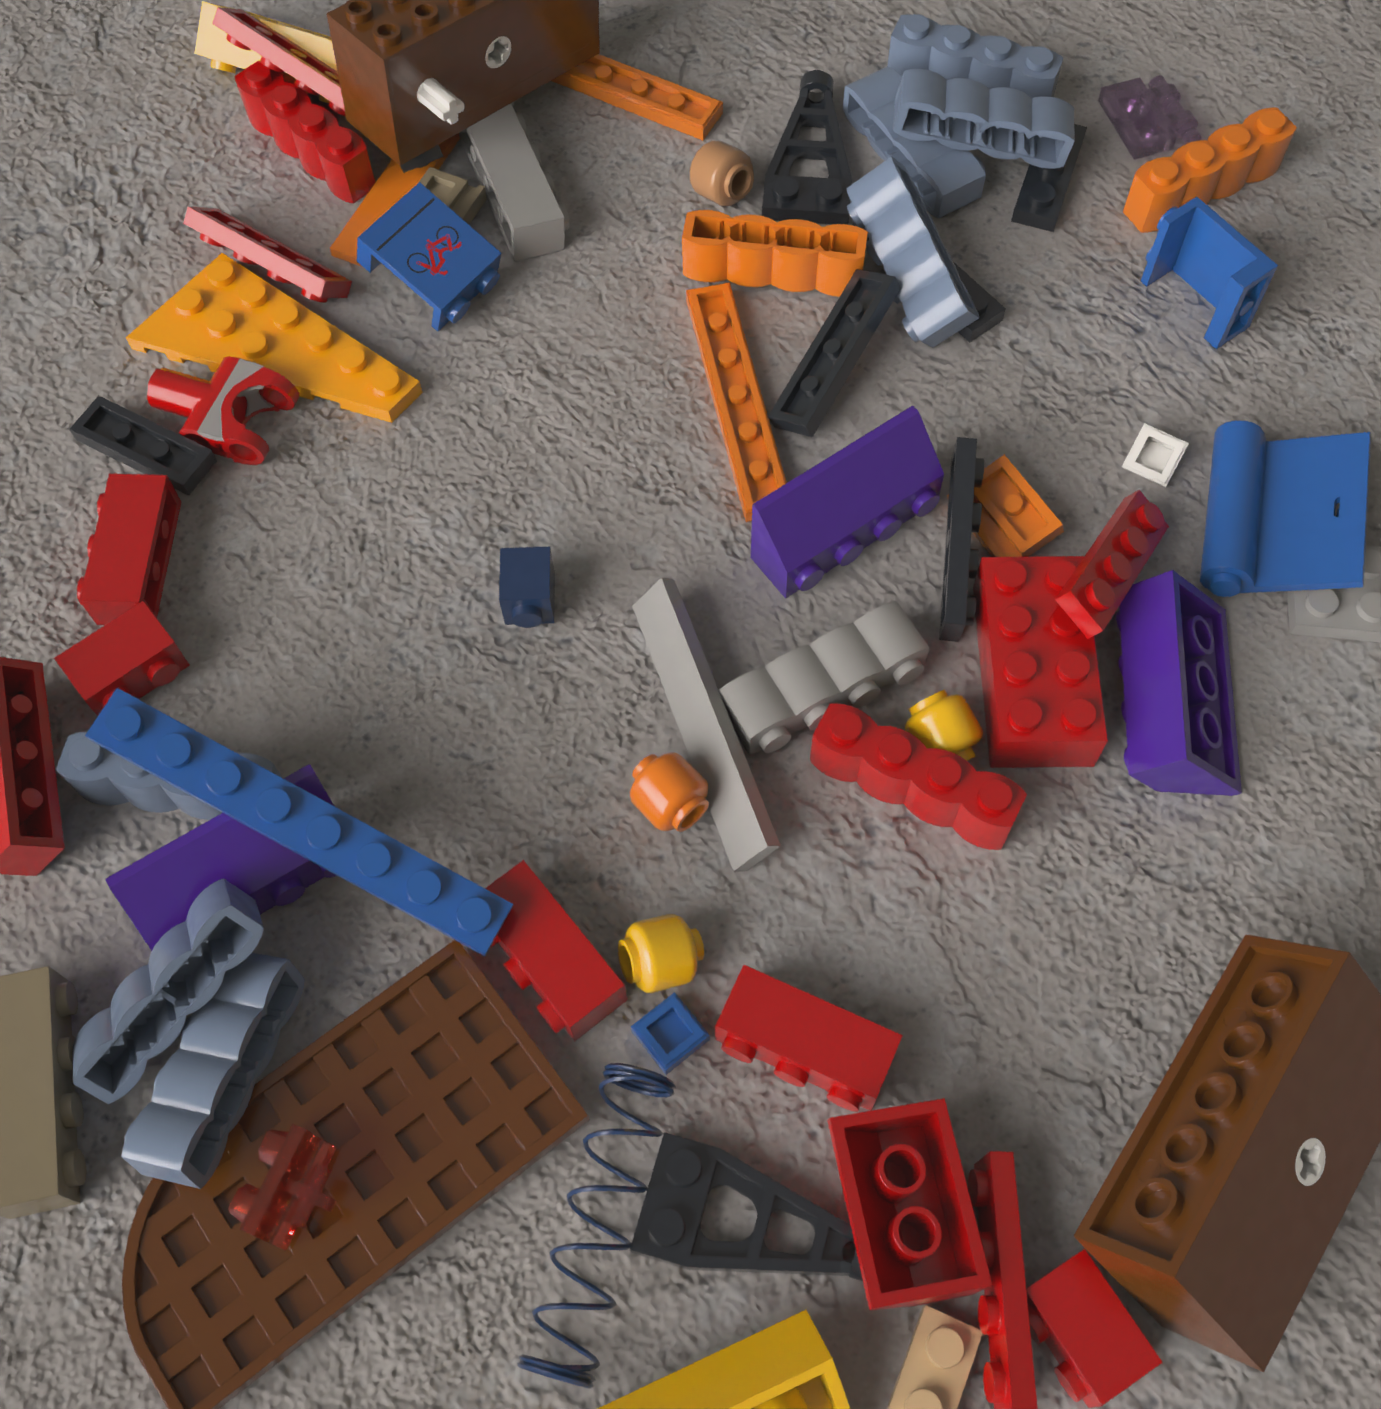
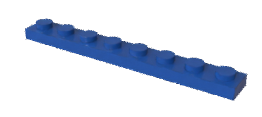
M116 688L85 735L90 741L483 956H486L513 908V904L119 688Z

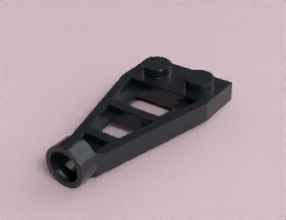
M812 70L802 76L798 101L765 174L762 216L774 221L800 219L818 224L848 225L849 223L847 205L850 203V198L846 188L852 185V178L832 100L834 81L831 75L825 71ZM813 89H819V90H821L822 92L815 93V92H811V90H813ZM801 127L825 128L826 141L798 140ZM796 159L824 160L829 176L828 178L790 176L789 173Z
M664 1132L631 1243L633 1245L630 1248L631 1253L686 1270L849 1276L850 1278L863 1281L856 1247L852 1263L846 1262L842 1254L843 1247L848 1242H854L850 1224L721 1148ZM715 1187H730L747 1197L754 1204L757 1211V1219L753 1232L746 1239L739 1242L712 1241L703 1235L701 1222L709 1193ZM782 1210L812 1225L815 1237L813 1245L807 1253L796 1255L773 1251L766 1247L764 1239L770 1216L773 1212Z

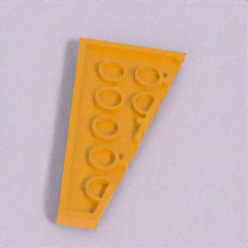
M224 253L215 258L126 337L130 347L134 350L146 353L148 349L165 353L169 360L184 363L185 360L201 363L208 365L211 372H216L224 357L231 356L251 361L283 375L297 388L300 397L314 400L315 396L338 402L342 409L391 423L423 393L420 381Z

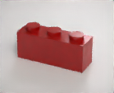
M109 474L105 493H101L98 497L97 511L99 518L95 534H91L88 539L87 552L89 560L85 576L79 579L77 585L78 601L97 625L108 624L142 601H144L156 618L158 616L182 502L167 475Z
M524 860L485 888L513 904L510 914L490 949L498 943L510 958L503 965L522 991L531 985L543 1002L537 1005L536 1008L556 1034L564 1028L575 1042L628 1000L623 982Z
M743 965L715 1025V1040L723 1043L721 1049L726 1054L746 1063H752L754 1058L774 1066L773 1073L780 1079L798 1087H805L806 1083L809 1082L828 1091L826 1096L828 1100L854 1112H858L860 1107L872 1110L903 1036L746 965Z

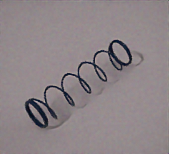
M610 1063L604 1066L605 1071L603 1075L605 1080L599 1084V1093L604 1101L615 1111L647 1130H598L588 1134L583 1139V1146L588 1154L600 1165L638 1187L618 1185L582 1186L571 1190L566 1197L568 1204L574 1212L624 1244L572 1243L557 1246L549 1252L552 1262L559 1270L609 1303H550L540 1305L532 1311L533 1318L540 1327L586 1356L594 1364L560 1365L524 1354L519 1356L520 1361L517 1363L521 1369L588 1389L594 1387L592 1382L596 1381L593 1375L585 1373V1371L598 1368L600 1366L598 1359L587 1349L545 1323L538 1316V1312L556 1309L608 1310L617 1305L612 1296L561 1264L556 1259L555 1254L559 1251L574 1249L620 1251L628 1250L633 1246L627 1238L583 1212L572 1201V1196L581 1192L615 1191L643 1193L648 1190L644 1183L600 1158L588 1146V1141L591 1138L602 1135L660 1137L663 1135L660 1129L642 1121L616 1105L606 1096L604 1087L608 1083H613L640 1094L667 1098L674 1095L673 1090L676 1089L674 1082L654 1071L623 1063ZM636 1080H643L652 1084H647Z

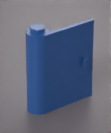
M1231 421L1219 426L1214 434L1200 583L1210 590L1211 593L1221 597H1232L1239 593L1364 587L1371 451L1370 432L1266 441L1262 428L1252 422ZM1338 503H1340L1339 508L1337 509V512H1336V517H1335L1336 505H1337Z

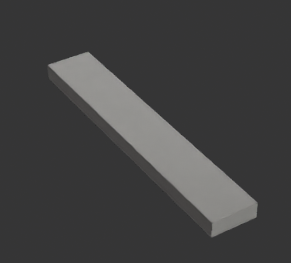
M661 577L632 607L693 767L708 782V795L706 799L709 801V809L733 872L748 871L781 845L674 579Z

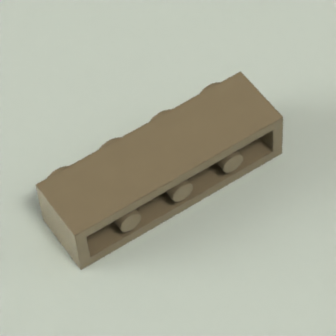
M50 966L0 976V1216L7 1219L80 1204V1185H83L86 1181V1162L82 1151L78 1149L77 1127L83 1123L84 1110L81 1097L75 1091V1085L73 1084L72 1054L75 1037L72 1036L71 1015H75L78 1011V997L73 983Z

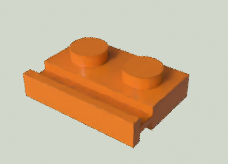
M1005 454L984 468L981 488L974 487L973 502L982 504V514L979 532L973 534L992 557H1029L1064 532L1062 522Z

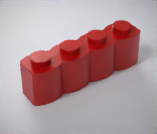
M260 61L248 66L234 76L249 121L257 131L273 137L278 148L285 154L300 159L301 165L306 172L317 179L326 181L330 191L339 199L354 204L369 193L376 182L365 142L357 133L339 126L337 119L330 111L319 105L312 104L305 91L294 84L285 82L280 72L266 67Z
M829 704L813 733L810 761L819 771L839 781L857 782L867 794L882 802L904 804L913 815L926 823L939 827H953L964 840L980 848L988 850L1002 849L1027 796L1026 792L1011 779L993 772L976 771L961 756L943 749L926 748L911 733L897 727L878 726L866 713L849 705Z

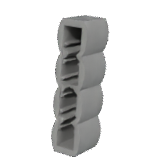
M894 601L871 610L854 623L842 625L825 633L809 645L798 647L779 656L765 667L742 674L720 688L719 693L733 728L748 753L754 754L762 750L765 753H771L786 745L790 741L793 732L807 727L810 730H815L829 704L839 703L849 706L854 705L856 708L862 707L873 701L880 694L881 687L896 682L899 685H905L915 680L924 671L930 648L899 603Z

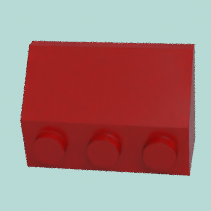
M945 1098L830 1117L827 1120L869 1310L918 1306L973 1295L993 1286Z

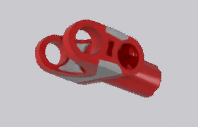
M231 356L224 357L210 381L164 367L156 369L149 379L147 400L151 407L187 418L179 432L180 435L211 449L215 458L247 465L261 464L270 450L269 445L262 437L246 429V423L253 416L261 412H279L280 409L292 410L300 398L297 388L283 375L260 364Z

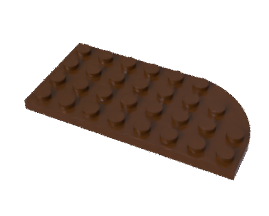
M454 940L254 1084L250 1101L243 1116L228 1133L226 1147L219 1165L212 1177L201 1189L157 1178H152L136 1210L128 1236L122 1277L123 1310L127 1332L134 1351L168 1409H220L590 1120L588 1114L460 942Z

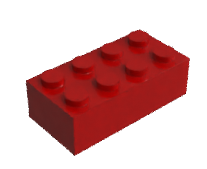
M1084 556L981 558L973 585V595L976 596L975 616L990 768L1094 767L1108 742L1094 636L1087 639L1055 600Z

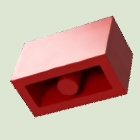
M144 601L54 658L81 697L97 716L116 688L140 699L158 686H164L172 682L179 672L190 666L174 640Z
M1085 1249L1071 1256L1026 1287L1031 1338L1038 1345L1045 1341L1059 1365L1054 1367V1372L1065 1391L1075 1402L1083 1399L1088 1408L1103 1406L1163 1363Z

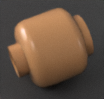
M711 141L704 144L696 152L691 162L689 172L693 190L720 206H731L738 203L750 192L753 186L754 173L750 157L742 150L723 141Z

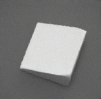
M1144 423L1122 468L1166 488L1182 460L1189 443Z

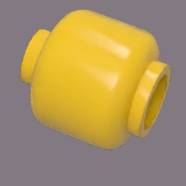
M944 689L908 709L911 717L905 723V731L917 737L926 748L947 750L961 756L966 761L976 757L971 747L982 739L983 730L962 695L953 694L948 696Z
M666 914L636 921L628 927L625 939H621L618 943L619 964L626 981L630 984L635 983L639 989L646 993H654L682 986L694 979L698 961H702L704 958L703 940L696 928L690 929L684 919L676 914Z

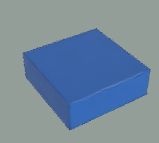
M675 992L631 1026V1032L665 1075L710 1040L708 1032Z

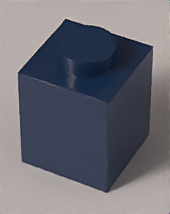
M550 546L500 548L499 603L505 625L533 628L540 624L554 623L555 570Z

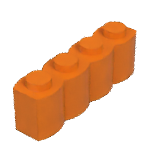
M1277 107L1265 108L1249 115L1242 124H1231L1219 128L1207 140L1193 141L1181 146L1171 157H1161L1148 161L1134 175L1123 213L1141 233L1153 232L1158 230L1157 224L1159 220L1172 207L1177 206L1179 208L1195 197H1198L1208 205L1211 199H1222L1234 195L1244 187L1245 183L1265 180L1278 171L1297 127Z
M695 210L687 213L682 235L683 275L700 282L729 280L734 284L745 287H763L772 284L779 289L791 292H806L816 289L824 294L840 297L856 269L863 270L868 231L847 224H832L822 227L814 222L800 219L776 222L760 215L748 214L730 217L718 211Z

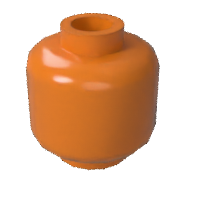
M670 752L659 757L651 754L640 761L633 770L632 777L635 780L630 789L631 802L655 828L661 831L676 829L682 832L693 826L706 812L709 806V801L706 799L708 795V782L680 754Z

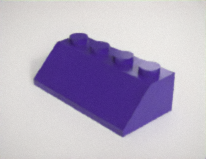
M912 405L752 504L750 558L785 599L798 590L807 591L819 583L825 573L837 565L846 566L852 563L864 548L876 540L885 541L891 538L903 523L915 515L918 517L925 516L936 507L940 500L939 495L944 472L919 411Z
M1174 570L1133 584L1121 602L1119 611L1116 614L1117 625L1121 632L1122 655L1119 657V669L1124 683V701L1121 705V712L1126 723L1127 736L1124 761L1129 775L1157 792L1224 796L1242 794L1226 609Z
M310 764L283 778L334 806ZM221 813L107 877L105 880L152 951L156 943L166 932L186 921L188 911L197 896L205 888L218 880L226 879L255 899L261 915L276 905L284 906L296 901L304 894L305 888L322 878H332L337 875Z

